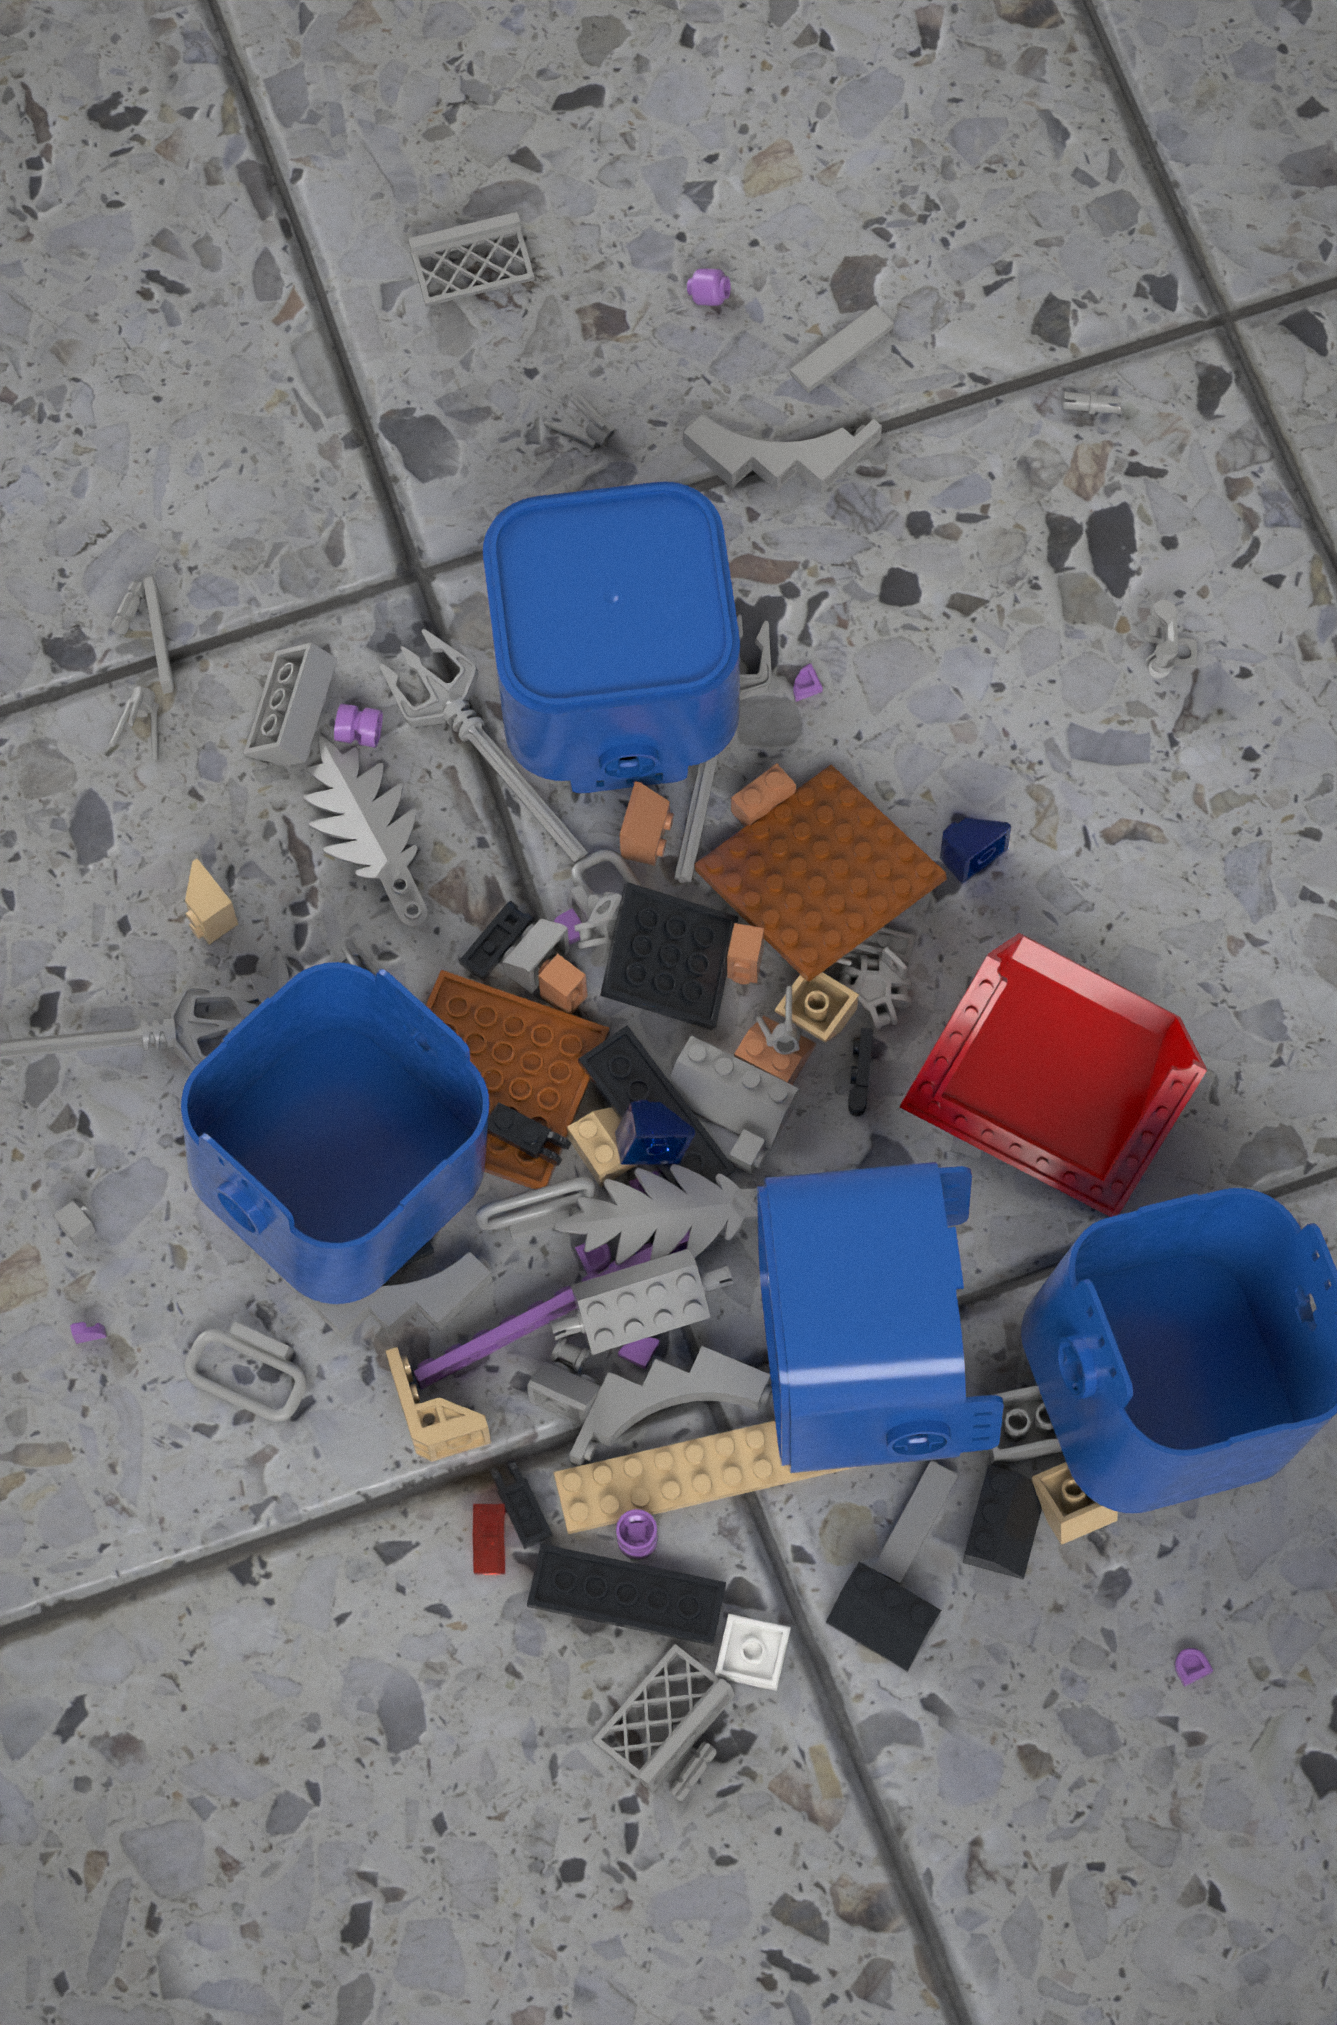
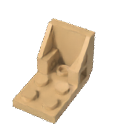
M398 1347L386 1350L391 1373L417 1455L433 1462L491 1444L485 1415L440 1397L420 1403L416 1385H409L414 1380L407 1355L400 1357Z

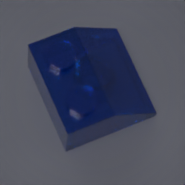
M965 818L958 824L953 822L943 831L940 860L964 884L1008 850L1012 826L1008 822Z
M639 1100L630 1103L615 1131L620 1165L679 1164L695 1136V1129L661 1102Z

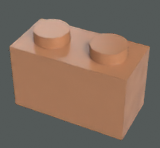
M776 763L731 797V812L744 827L750 826L796 792V784Z
M734 923L727 956V978L739 984L757 983L764 951V928Z
M559 954L552 960L548 959L542 964L538 971L541 998L555 1009L572 1015L588 997L586 975Z

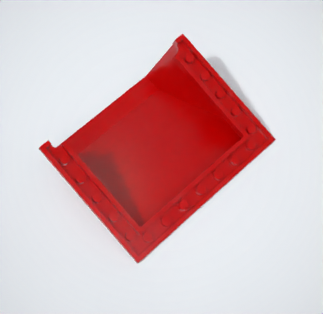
M1018 933L986 955L899 1108L1112 1217L1119 1215L1207 1072V1068L1180 1016L1035 940Z

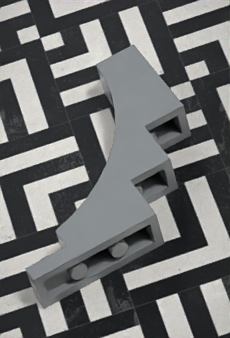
M702 414L697 420L693 419L685 426L683 430V446L732 488L753 470L776 491L798 473L818 492L823 494L881 440L882 425L873 419L867 425H861L853 436L844 428H840L832 433L803 441L769 442L734 433Z
M468 1252L450 1267L428 1278L406 1284L381 1286L369 1296L345 1304H328L310 1299L298 1292L279 1275L342 1340L351 1334L370 1315L392 1336L417 1311L440 1332L493 1282L490 1264L482 1256L479 1255L476 1258L471 1252Z
M704 1346L701 1347L690 1373L655 1359L643 1386L608 1372L569 1454L570 1463L581 1466L585 1460L590 1461L597 1448V1443H594V1440L611 1446L621 1434L638 1421L661 1409L677 1404L694 1401H720L743 1405L758 1411L761 1403L767 1404L772 1394V1387L770 1385L771 1375Z

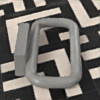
M603 849L580 859L575 863L571 871V879L575 888L570 890L567 904L570 909L573 908L582 923L588 922L592 914L588 907V898L594 894L583 877L585 870L603 861H609L614 864L626 883L629 882L642 886L625 859L613 850ZM600 927L591 928L593 939L602 938Z
M578 1177L493 1201L478 1209L476 1223L483 1230H495L508 1226L512 1239L554 1228L556 1223L570 1217L568 1209L579 1206L577 1203L579 1197H594L595 1184L590 1178ZM577 1190H582V1191L579 1192V1193H576V1194H573V1195H570V1196H567V1197H564V1196H563V1194H566V1193H569V1192H573V1191H577ZM504 1211V1215L488 1218L491 1215Z
M235 1321L229 1333L218 1329L206 1330L201 1333L194 1341L184 1365L187 1379L197 1388L275 1422L284 1421L294 1414L307 1386L306 1375L302 1368L290 1361L294 1353L290 1346ZM212 1341L219 1342L291 1375L295 1384L285 1406L281 1409H273L201 1376L197 1371V1363L206 1345Z

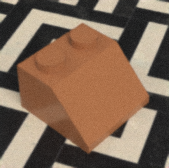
M636 781L634 782L619 834L620 852L624 859L655 866L658 856L663 857L667 840L663 839L665 830H671L674 813L670 812V801Z
M763 1016L762 1018L772 1034L779 1023ZM756 1022L746 1033L734 1053V1057L793 1085L816 1047V1043L801 1035L799 1040L800 1049L786 1055L780 1054L775 1051L774 1046H767L766 1037L758 1022Z

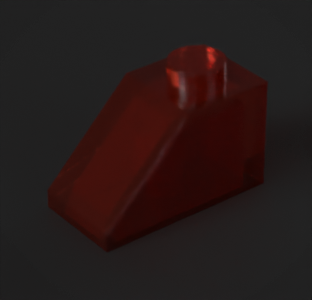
M473 1504L474 1575H506L505 1504Z

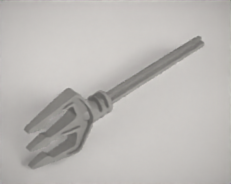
M738 615L737 623L741 640L743 636L742 616ZM764 621L755 641V644L762 651L758 674L740 673V700L766 692L771 683L768 621ZM719 754L698 765L674 879L679 880V883H691L694 864L696 863Z
M423 629L422 633L432 652H444L460 670L451 683H445L422 665L419 656L401 646L410 669L419 673L431 695L429 701L413 707L399 690V675L383 663H380L379 667L405 720L410 726L419 727L445 722L453 725L452 729L455 732H459V738L462 741L469 740L574 863H577L588 854V851L483 730L484 721L482 718L476 717V711L470 710L469 702L479 676L478 670L471 660L426 629Z
M191 985L184 988L170 1014V1018H164L162 1025H159L156 1019L153 1020L152 1026H149L146 1020H141L139 1025L133 1028L0 1041V1059L138 1045L145 1051L149 1049V1044H154L155 1048L159 1049L160 1043H164L166 1048H173L178 1057L193 1071L207 1057L202 1055L198 1043L227 1034L228 1028L234 1029L243 1020L241 1017L233 1021L197 1018L194 1015L195 1006L199 1003L229 1001L235 1006V999L237 998L249 1003L257 1002L259 999L253 993Z

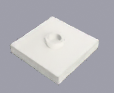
M728 1614L715 1676L729 1681L777 1691L791 1627Z

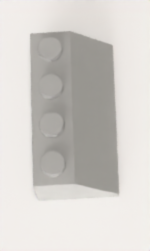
M312 642L275 652L243 755L284 766L306 762L311 751L310 746L314 733L319 726L318 720L322 707L327 700L326 694L329 684L335 674L336 657Z
M690 1036L669 1079L670 1083L694 1114L738 1136L745 1129L765 1139V1149L769 1151L774 1146L798 1102L799 1088L693 1036Z

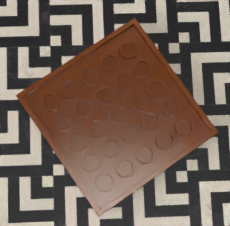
M829 765L796 789L792 796L752 825L744 827L694 864L695 871L751 926L764 928V939L807 982H810L947 880L946 872L833 765Z
M441 970L426 1007L462 1038L469 1047L470 1062L478 1069L487 1086L489 1094L488 1119L498 1102L550 1128L552 1132L567 1138V1126L574 1123L591 1080L579 1065L578 1059L605 1041L609 1036L610 1028ZM487 1133L484 1172L534 1190L549 1185L556 1165L539 1157L536 1159ZM548 1141L544 1148L557 1153L559 1156L563 1150Z

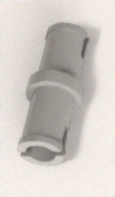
M1064 391L1063 399L1074 400L1075 402H1062V410L1087 411L1088 414L1092 415L1095 412L1119 415L1121 407L1109 405L1110 403L1121 404V396L1096 395L1094 391H1090L1089 394Z

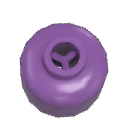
M697 269L693 277L688 279V295H692L693 301L697 305L719 306L725 299L729 298L731 290L730 279L728 276H725L721 269Z

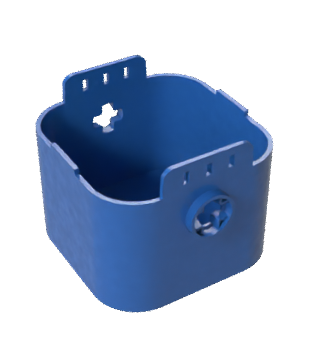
M651 482L529 497L511 504L496 516L484 538L483 560L505 738L508 748L517 762L526 770L539 777L554 781H570L572 791L575 793H591L632 788L635 781L645 786L679 782L687 778L688 766L708 761L723 751L732 740L739 722L740 636L724 528L721 517L712 502L702 493L687 485L675 482ZM636 756V759L620 760V758Z
M332 962L318 964L303 970L289 980L271 998L267 997L223 1038V1042L195 1067L183 1089L181 1097L182 1123L188 1173L195 1193L215 1215L293 1288L315 1301L328 1304H345L361 1300L374 1293L474 1197L483 1180L486 1160L489 1094L482 1075L470 1062V1049L462 1038L384 969H380L375 976L368 970L356 965Z
M936 1162L767 1177L764 1178V1186H757L759 1273L777 1442L781 1466H788L790 1473L958 1458L963 1452L989 1450L999 1445L1004 1408L1003 1398L997 1395L966 1397L964 1351L956 1293L957 1289H964L956 1227L948 1228V1226L960 1225L969 1218L972 1172L970 1168L965 1166L938 1168Z
M1229 1188L1202 1195L1196 1193L1143 1206L1137 1211L1108 1217L1095 1222L1077 1238L1030 1301L1023 1315L1021 1325L1023 1348L1070 1473L1077 1485L1087 1496L1098 1504L1117 1512H1148L1266 1480L1280 1472L1337 1414L1336 1266L1322 1232L1315 1223L1307 1224L1301 1230L1296 1219L1282 1204L1272 1197L1255 1190ZM1310 1294L1312 1295L1316 1305V1309L1314 1312L1312 1311L1310 1304Z

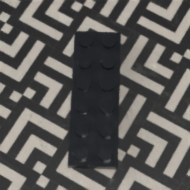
M628 1025L578 1059L579 1065L665 1180L682 1190L670 1170L673 1164L687 1168L716 1185L718 1184L715 1179L717 1174L728 1177L735 1172L734 1166Z
M540 1544L527 1607L713 1646L726 1582Z

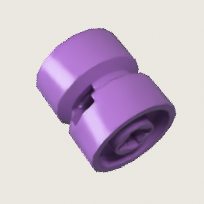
M341 703L335 720L334 740L350 744L357 740L359 745L376 748L382 729V710L366 707L363 711H359L358 706Z
M639 1509L627 1511L620 1517L616 1527L619 1549L623 1555L630 1559L639 1560L647 1558L657 1547L656 1521L651 1514Z

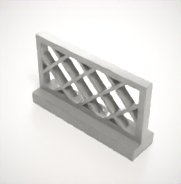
M517 212L408 238L411 258L414 262L426 307L534 280ZM516 235L518 246L514 252L500 246L504 238ZM485 243L493 248L486 259L473 252L478 244ZM459 250L466 254L459 266L446 259L450 251ZM497 250L510 257L503 269L490 262ZM519 251H521L522 257L517 255ZM430 256L438 260V263L431 273L421 267L419 259ZM470 257L483 264L477 275L463 269ZM516 260L525 265L527 274L515 276L508 272V269L513 261ZM442 264L456 270L449 282L436 275ZM486 267L500 273L496 281L488 283L480 278ZM460 273L473 280L469 288L460 289L453 285ZM424 275L428 277L426 282L424 279ZM432 280L445 286L441 295L429 297L427 288Z
M674 1644L592 1741L653 1793L735 1697V1693L729 1683L722 1678L719 1679ZM676 1656H679L686 1662L687 1673L669 1675L668 1665ZM691 1667H693L698 1672L691 1673ZM706 1678L713 1683L706 1693L693 1694L692 1679ZM687 1680L688 1695L671 1697L670 1682ZM665 1682L666 1697L648 1699L649 1687L653 1683ZM689 1701V1713L685 1717L672 1719L671 1703ZM667 1704L668 1719L650 1721L649 1706ZM644 1706L645 1722L628 1724L627 1713L634 1707ZM668 1726L669 1736L664 1742L652 1743L650 1727ZM646 1728L647 1744L629 1745L628 1730ZM624 1731L625 1746L611 1748L604 1742L611 1732ZM652 1749H657L652 1755ZM647 1750L648 1761L638 1770L630 1763V1752ZM624 1752H625V1758H623V1757H622L620 1754H618V1753H624Z

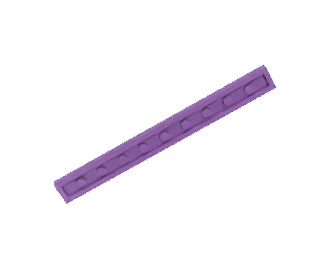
M689 1230L670 1254L687 1249ZM652 1243L643 1245L635 1255L622 1264L616 1265L615 1261H613L609 1265V1269L599 1274L598 1272H592L581 1281L584 1282L650 1261ZM571 1287L561 1288L554 1294L555 1297L546 1302L540 1300L531 1304L527 1308V1312L519 1316L510 1315L499 1323L500 1326L490 1331L488 1329L479 1331L472 1337L473 1340L464 1345L458 1343L449 1347L445 1351V1355L435 1360L434 1358H429L422 1361L417 1366L418 1369L413 1371L420 1389L422 1390L548 1324L549 1321H553L576 1309Z

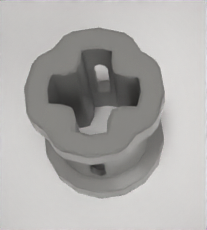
M562 1337L557 1341L550 1360L553 1362L559 1361L573 1368L574 1373L579 1374L589 1357L590 1349L587 1347L582 1349L567 1342V1338Z

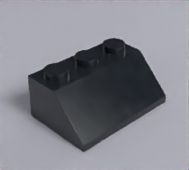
M988 1465L962 1563L1024 1580L1042 1511L1032 1480L1020 1473Z
M859 1561L842 1588L826 1620V1624L908 1672L938 1623L942 1610Z

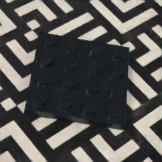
M627 882L622 891L600 996L713 1030L717 1025L727 977V956L734 923H738L739 917Z

